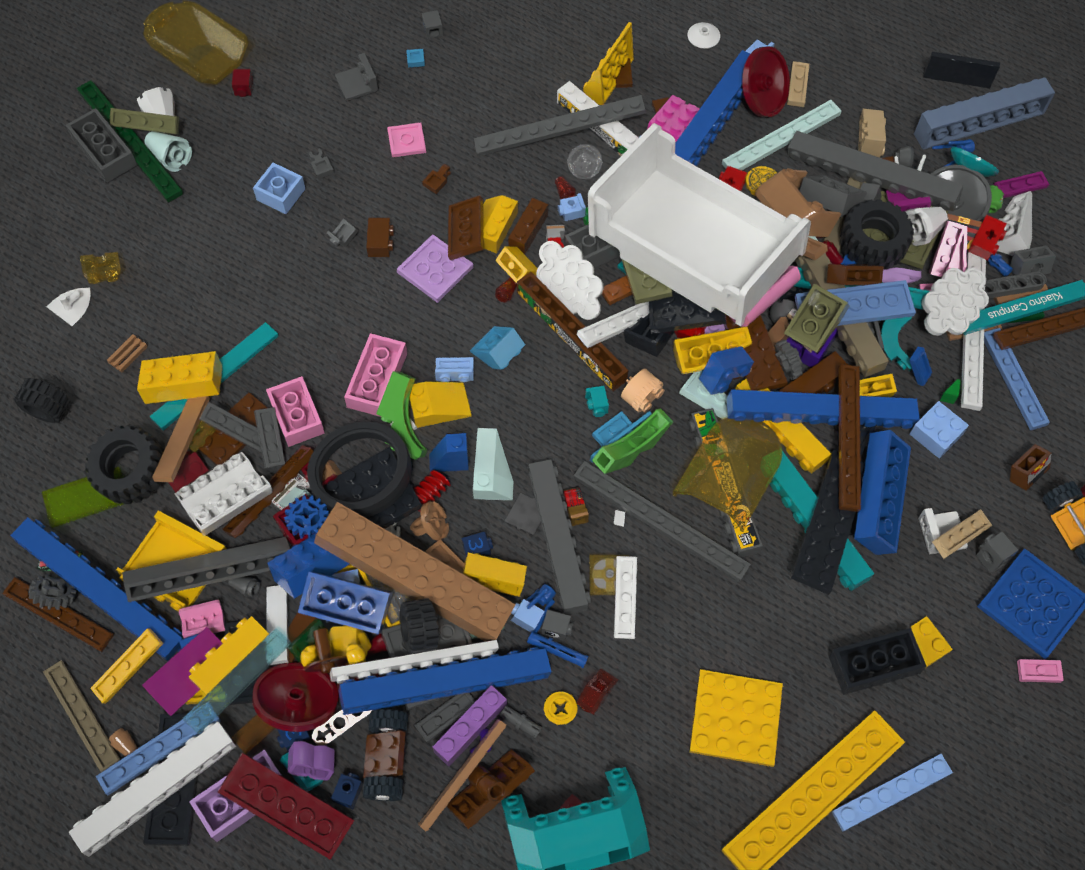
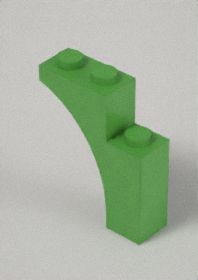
M393 371L376 414L381 416V420L392 423L391 429L406 444L410 458L418 460V458L425 457L427 449L416 437L409 417V398L416 378L399 371Z
M661 408L657 409L632 432L614 443L601 447L592 461L604 474L628 467L640 452L650 450L656 445L673 421Z

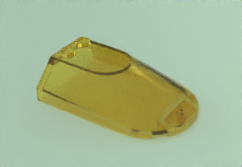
M183 1L177 4L169 2L161 5L152 11L144 22L143 34L150 47L199 83H219L233 69L241 65L249 43L244 33L206 8L191 1Z
M728 418L717 422L708 432L672 495L675 497L677 494L692 495L728 514L740 527L739 531L743 532L780 466L782 446L778 436L764 422H755L747 419L736 421Z

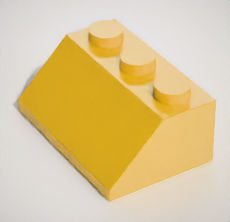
M503 195L485 200L483 204V249L494 253L498 252L518 214L517 200Z

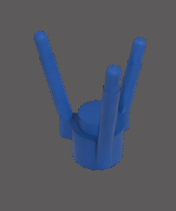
M971 139L949 141V144L932 147V149L958 147L970 153H973L975 150V144ZM953 160L945 166L954 165L956 163Z
M546 584L526 599V601L530 602L527 605V609H530L537 602L542 606L546 604L545 612L534 630L535 633H538L547 610L555 603L553 598L556 593Z

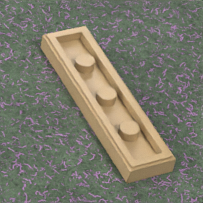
M980 509L932 541V543L944 559L990 528L992 524Z

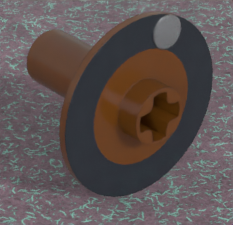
M326 628L313 632L319 661L305 666L304 670L306 672L321 671L322 673H329L331 668L348 663L347 656L333 657Z

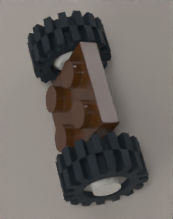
M391 709L371 711L369 731L375 734L367 735L363 798L372 801H399L402 799L403 780L393 778V776H401L403 774L405 733H407L408 721L407 713L398 712V710L391 711Z

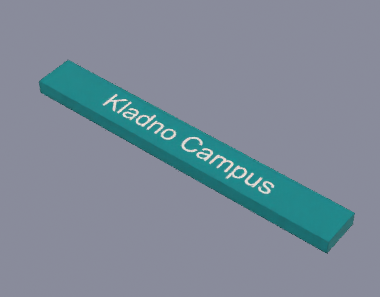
M1083 280L983 309L980 311L979 318L970 323L968 329L963 334H971L1085 299V283Z

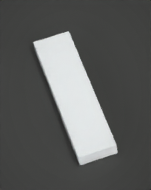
M616 557L614 638L635 639L637 557Z
M279 585L267 587V632L269 633L267 637V664L289 663V649L287 648L289 646L288 593Z

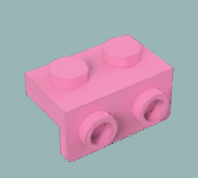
M219 600L179 609L184 639L199 634L206 627L212 633L225 631L224 613Z

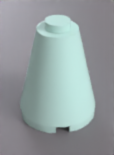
M155 131L149 132L145 137V145L169 171L181 170L179 167L182 164L186 166L192 156V148L186 139Z

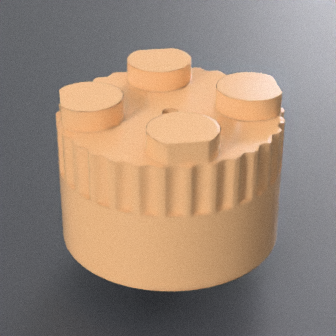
M643 369L634 377L630 376V380H626L628 384L624 388L621 398L637 412L643 411L646 413L652 407L651 402L655 398L659 399L665 390L662 389L663 383L647 369Z

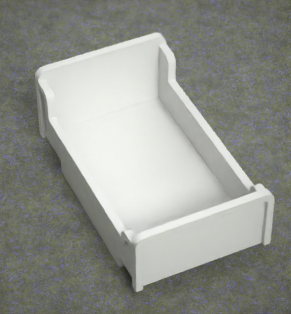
M654 123L590 188L588 192L589 235L592 237L598 236L619 249L621 259L710 313L717 308L735 319L737 325L742 326L746 315L799 255L803 256L805 254L811 221L807 218L802 219L794 214H790L786 218L675 154L676 141L674 137L663 131L661 126Z

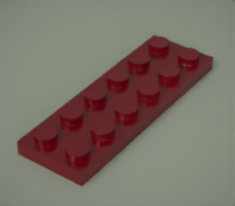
M243 752L217 791L330 860L354 822L349 816Z

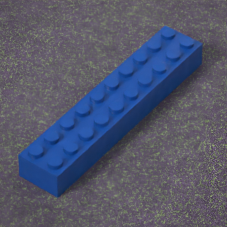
M744 50L740 52L676 141L675 154L696 167L698 166L702 154L705 155L707 153L709 144L715 142L717 133L722 132L726 120L729 121L731 119L733 110H737L741 104V99L745 98L742 83L743 70L750 53Z

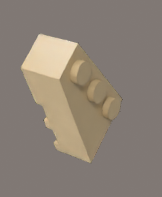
M862 110L859 121L858 151L879 158L884 155L886 143V118H884V111Z

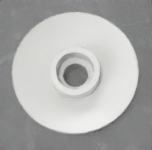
M704 22L691 26L687 34L689 41L699 48H711L720 40L719 30L714 25Z

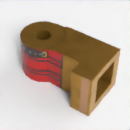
M580 488L564 490L563 495L571 525L588 523L589 514L582 499Z

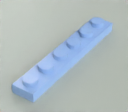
M939 754L833 810L832 814L842 832L949 776L953 772L942 754Z

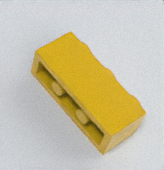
M468 553L462 574L492 591L520 597L524 587L527 566L503 561L498 558L481 556L477 553Z

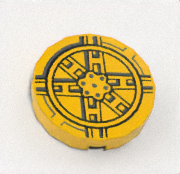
M766 166L753 168L747 174L746 188L751 191L752 195L756 196L755 192L758 187L777 174V172Z

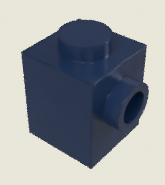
M348 773L347 776L341 774L331 797L332 801L344 807L354 809L363 787L362 782L359 780L360 777Z

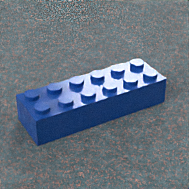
M891 430L870 433L865 471L862 478L861 510L857 512V524L854 532V539L876 555L897 553L911 447Z

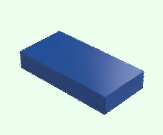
M917 347L909 361L917 384L924 386L931 376L932 370L925 349Z

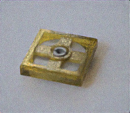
M589 555L590 595H615L616 557H629V555Z

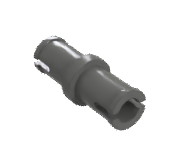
M508 705L504 707L499 716L513 724L515 729H521L534 737V739H536L542 729L541 726L527 719V715L519 714L508 707Z

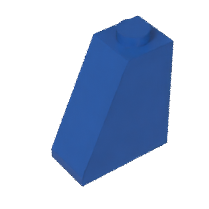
M466 433L445 435L429 454L430 472L432 470L437 472L469 470Z

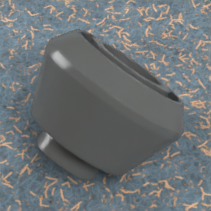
M910 146L899 148L897 152H894L893 157H898L899 164L911 168L914 151Z

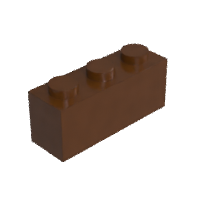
M535 198L531 199L508 237L509 247H518L526 254L548 217L547 203Z
M828 264L827 283L840 285L882 283L884 266Z

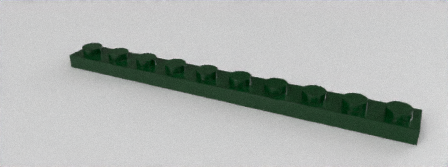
M92 80L79 86L77 91L92 110L96 108L110 125L111 108H114ZM111 126L132 152L137 166L168 203L183 195L179 186L131 128Z

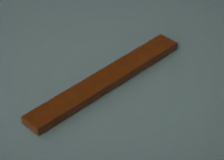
M841 364L839 366V509L859 512L861 510L860 367Z

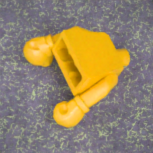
M346 625L330 629L328 635L333 657L347 656L348 663L344 665L366 662L367 652L371 648V643L363 630ZM315 645L307 646L301 652L300 660L304 667L319 661Z

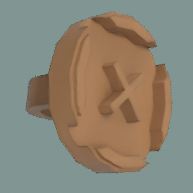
M435 501L423 504L420 513L421 517L416 519L410 526L412 532L416 536L427 533L434 540L447 537L449 524L445 522L447 517L443 508Z

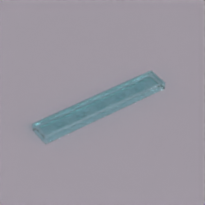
M276 628L209 692L183 720L199 735L287 649L291 641Z

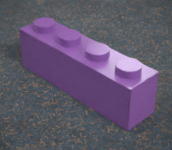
M491 685L433 746L434 753L450 766L479 736L480 732L507 705V699Z

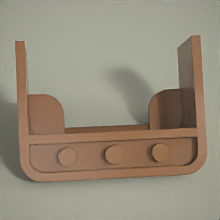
M790 168L783 169L758 187L755 195L763 205L786 218L790 214H794L802 219L807 218L810 220L809 236L828 237L841 216L840 212L825 211L823 205L817 201L808 202L798 189L802 184L803 178L806 177L807 171Z

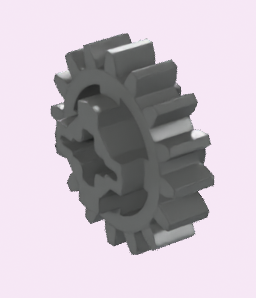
M787 340L775 343V356L779 360L783 371L787 373L788 377L790 376L791 380L803 374L801 371L802 361L797 349H794L789 342L787 343Z
M46 574L45 578L38 576L37 580H32V584L29 587V599H33V604L40 603V608L47 606L48 610L52 607L59 610L60 606L67 608V605L72 604L73 599H75V588L64 581V579L57 578L55 574L53 577Z

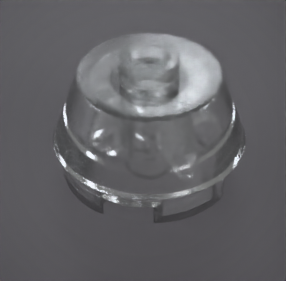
M582 144L576 146L569 153L567 160L568 168L577 178H592L601 169L602 156L592 145Z

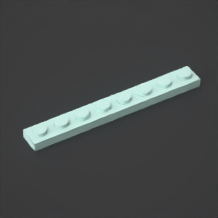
M829 100L723 159L722 165L725 169L727 166L743 170L790 144L796 130L808 134L840 116L841 110L832 100Z

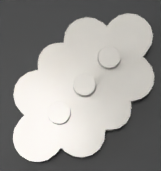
M554 241L543 243L539 250V256L543 263L538 267L536 277L546 285L573 315L578 313L581 318L586 320L597 318L601 312V304L597 298L603 293L604 284L599 277L594 275L593 264L583 260L582 251L574 245L562 248L561 245Z
M972 267L963 272L958 268H950L943 274L942 279H938L933 283L931 292L922 299L923 309L928 313L924 320V325L929 333L939 336L948 331L951 334L960 335L968 329L970 323L979 318L980 311L989 302L987 293L982 289L986 284V277L981 270Z

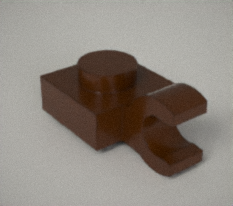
M443 164L438 172L432 170L422 181L423 186L437 194L447 183V177L451 174L448 171L450 167Z

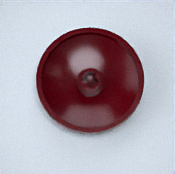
M771 46L759 47L752 51L746 60L743 70L742 83L746 102L749 108L760 117L777 115L785 106L789 94L790 77L786 61L782 54Z
M284 663L274 666L260 675L253 688L252 702L257 715L265 723L284 731L302 732L323 725L334 715L338 704V688L335 682H331L330 675L327 673H322L321 671L306 672L302 663Z

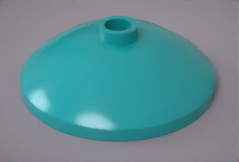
M958 147L950 149L951 156L957 165H963L971 170L978 171L984 177L995 176L999 173L995 166Z

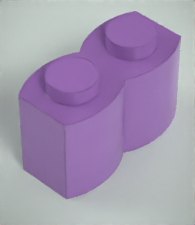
M306 741L293 742L288 754V773L295 776H309L318 780H329L334 773L335 750L326 745L314 746Z

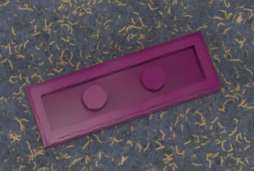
M1040 171L994 182L993 185L1003 191V198L1029 191L1048 188L1049 183L1044 173Z

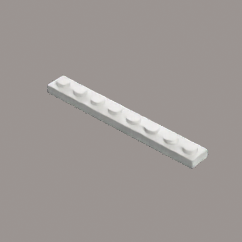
M497 640L335 667L331 668L330 678L331 682L337 681L338 684H341L352 678L364 680V678L371 675L379 674V676H385L387 673L398 670L401 673H405L412 668L421 667V669H426L428 666L439 663L445 666L456 660L467 662L469 659L480 656L482 659H486L488 656L494 655L499 647Z

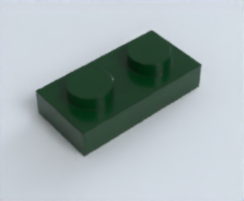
M315 619L287 647L299 663H301V652L307 646L315 645L313 632L326 628L319 619Z

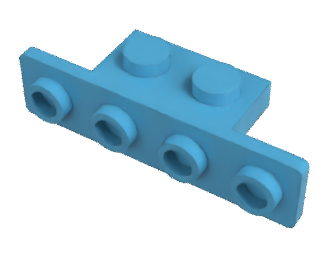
M621 411L594 431L592 436L601 447L609 445L632 432L648 419L652 413L650 411L632 424ZM598 449L591 455L590 461L592 463V459L595 457V455L598 453L600 449Z

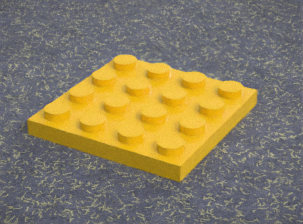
M700 670L689 752L774 767L783 683Z

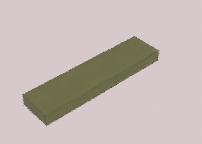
M111 108L110 126L178 134L179 117Z

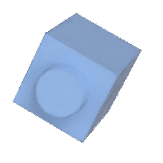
M523 599L520 604L516 602L511 612L513 617L510 621L532 632L545 611L535 605L527 609V605L530 602Z

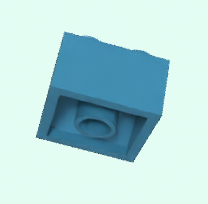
M494 326L470 352L492 369L501 370L509 365V361L521 352L525 343L514 328Z

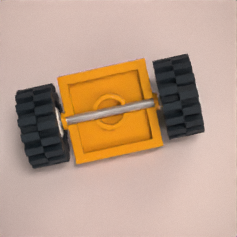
M1070 481L1060 485L1058 488L1052 489L1053 491H1049L1042 499L1050 512L1054 513L1051 515V518L1072 551L1075 550L1082 565L1085 566V497L1082 498L1083 494L1075 481Z

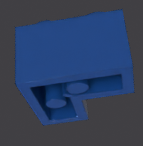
M742 346L714 352L709 358L699 380L711 395L724 393L729 388L733 378L744 377L749 374L754 361Z

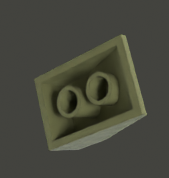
M814 284L784 334L818 353L838 326L850 305L845 300Z

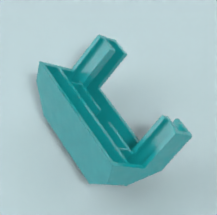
M626 767L614 768L611 771L605 772L610 785L608 786L610 797L582 803L570 808H562L548 814H539L536 817L529 818L522 794L511 795L501 800L517 870H591L632 859L650 851L646 825L637 791Z

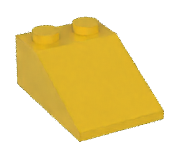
M421 382L413 384L409 400L417 428L472 416L464 383Z

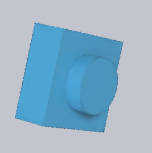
M423 49L406 50L408 68L425 66Z

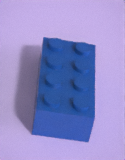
M315 534L311 535V539L304 540L267 563L274 581L294 599L303 594L308 572L315 571L332 576L349 565L346 561L314 544Z
M311 571L308 572L298 613L380 634L384 627L393 592Z

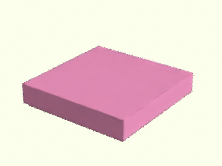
M421 123L387 127L392 157L426 153Z

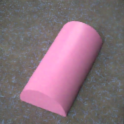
M789 266L746 315L742 327H747L800 281L801 275L797 266Z

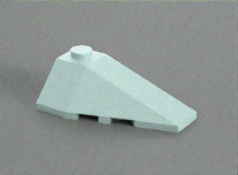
M478 428L473 482L474 499L513 500V479L497 429Z

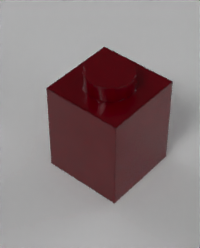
M233 69L232 88L234 95L240 97L252 95L253 77L251 70Z

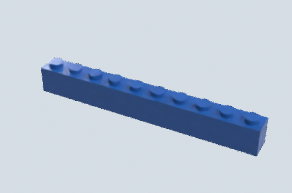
M731 390L727 396L728 419L736 421L747 419L755 422L768 420L774 423L790 421L793 424L809 422L813 425L819 423L837 425L839 424V395ZM860 396V425L865 424L866 427L877 425L885 428L898 426L903 429H909L920 420L917 399Z
M27 517L10 535L15 542L137 638L147 628L152 629L164 643L156 653L165 660L169 661L178 649L181 648L179 641L183 640V635L177 628L170 629L166 626L168 622L160 615L157 617L152 615V609L146 604L142 603L140 605L136 601L128 602L126 593L120 590L121 585L114 579L110 581L104 577L106 574L100 568H92L89 565L91 562L83 555L78 557L74 554L76 550L68 543L65 545L60 543V538L52 531L50 533L44 530L45 526L37 519L33 522Z
M534 647L528 649L527 652L519 653V651H512L504 656L494 654L488 656L487 659L479 660V658H472L464 663L453 661L448 663L447 666L431 665L424 670L413 668L401 674L390 672L378 678L376 676H368L360 681H355V679L346 680L339 686V697L343 715L487 690L491 685L494 688L542 680L548 678L552 671L546 648L539 649Z

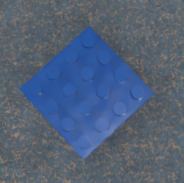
M1024 548L977 607L1046 659L1084 611L1085 593Z

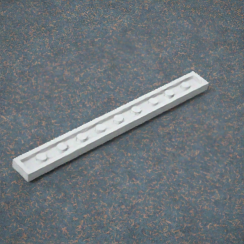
M968 252L966 255V270L974 267L986 275V260ZM984 330L967 335L963 334L961 407L977 411L981 410L983 401Z

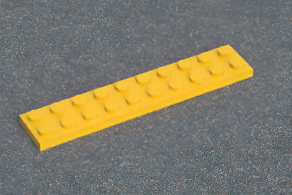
M874 710L721 851L738 870H768L898 750L905 741Z

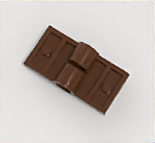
M511 749L488 770L484 766H476L468 777L470 785L450 801L446 807L469 829L477 824L485 814L494 809L501 800L510 795L516 787L526 781L535 770Z

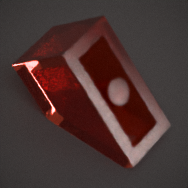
M600 669L586 684L576 704L584 711L594 715L600 709L618 682V679Z

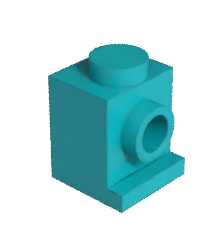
M605 386L586 388L585 399L587 400L588 410H592L593 416L602 417L608 414L609 404Z

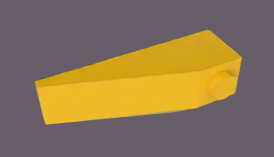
M741 327L674 340L673 352L677 367L681 373L688 374L704 370L712 353L740 346L746 348L752 345L748 327Z

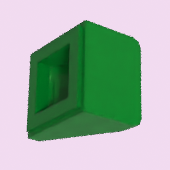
M959 379L944 392L940 401L951 404L955 403L959 396L961 382Z

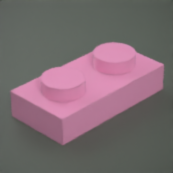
M1019 659L1017 661L1019 682L1061 683L1063 681L1061 660Z

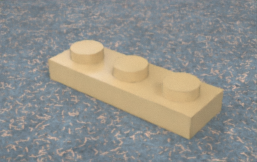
M793 61L787 105L804 107L809 63Z

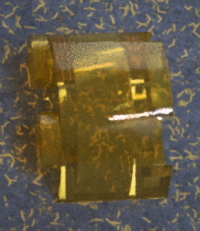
M118 252L104 253L101 257H95L94 255L80 256L83 275L88 279V283L96 284L102 281L115 282L118 280V275L121 271Z

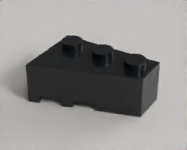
M649 314L644 318H639L637 323L631 328L627 327L624 330L626 343L655 357H658L674 334V331L651 334Z

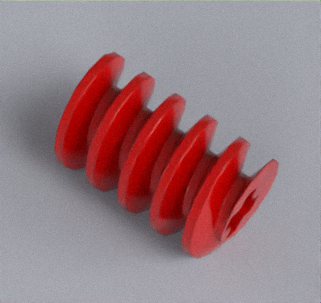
M432 470L430 476H426L424 478L425 481H421L419 487L416 486L414 488V492L423 505L428 501L434 502V495L440 498L439 490L446 492L444 485L449 487L451 485L445 476Z

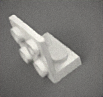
M932 508L924 509L918 519L929 554L939 553L932 541L961 523L956 511L934 514ZM966 543L958 550L966 549L968 544Z

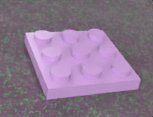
M432 235L397 268V273L438 303L473 269V263L465 257L450 260L448 258V245L435 235Z

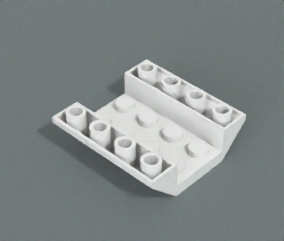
M241 452L233 455L223 464L217 465L207 474L199 476L196 481L188 486L182 487L175 493V496L194 524L205 536L270 495L272 488L263 475L259 476L249 459Z

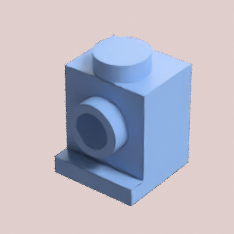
M578 193L577 196L560 200L558 212L560 216L563 215L564 221L585 216L586 207L581 193Z

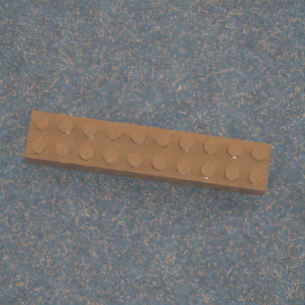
M339 502L336 503L316 534L314 544L412 600L429 598L436 614L485 642L494 641L498 638L516 605Z

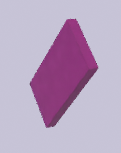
M206 627L142 686L172 716L200 690L189 679L188 676L191 675L189 670L197 662L202 664L207 659L205 655L213 647L218 649L223 643Z

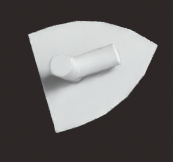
M78 288L63 293L46 307L73 326L84 315L89 306L90 288Z

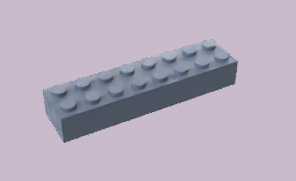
M1041 78L1024 84L1020 83L1014 87L1003 88L993 93L989 92L983 96L972 97L962 102L958 101L948 106H941L931 111L927 110L921 114L914 135L924 150L949 141L1036 117L1045 113L1055 92L1047 79Z

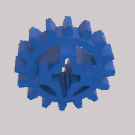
M303 495L302 500L295 498V504L289 503L290 510H285L286 517L284 519L285 523H288L287 529L292 530L294 536L299 533L301 539L304 535L311 539V534H317L329 516V512L326 510V504L321 505L320 498L314 501L313 495L309 499H306V496Z

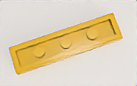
M147 628L90 689L102 703L106 704L164 643L152 629Z

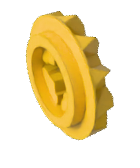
M555 692L546 699L544 713L549 722L557 726L567 725L574 720L577 714V703L570 694ZM555 704L559 706L565 704L564 710L566 714L563 712L556 714L557 708Z

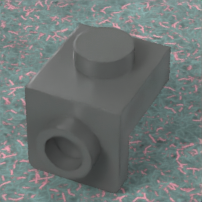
M343 218L333 232L328 230L327 234L331 237L329 240L336 246L340 244L346 247L359 230Z

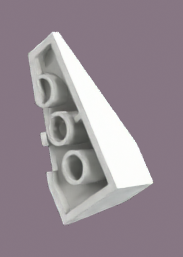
M1031 191L1014 196L1005 209L1007 215L998 219L1007 223L1004 228L1007 232L1002 241L998 240L996 245H999L997 251L1013 256L1014 251L1030 249L1032 241Z

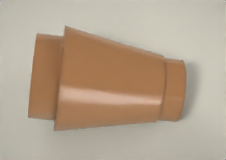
M123 728L118 729L109 738L110 745L125 757L138 749L128 730L125 731Z

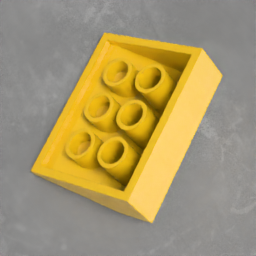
M628 22L613 46L608 49L605 58L601 59L596 71H593L590 80L583 87V92L599 105H604L615 89V77L619 75L621 65L624 66L628 58H630L631 63L634 60L632 23Z

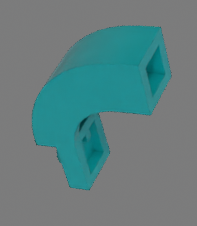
M913 317L885 320L881 330L884 353L890 363L897 359V365L903 371L906 369L909 372L912 370L910 358L899 346L898 333Z

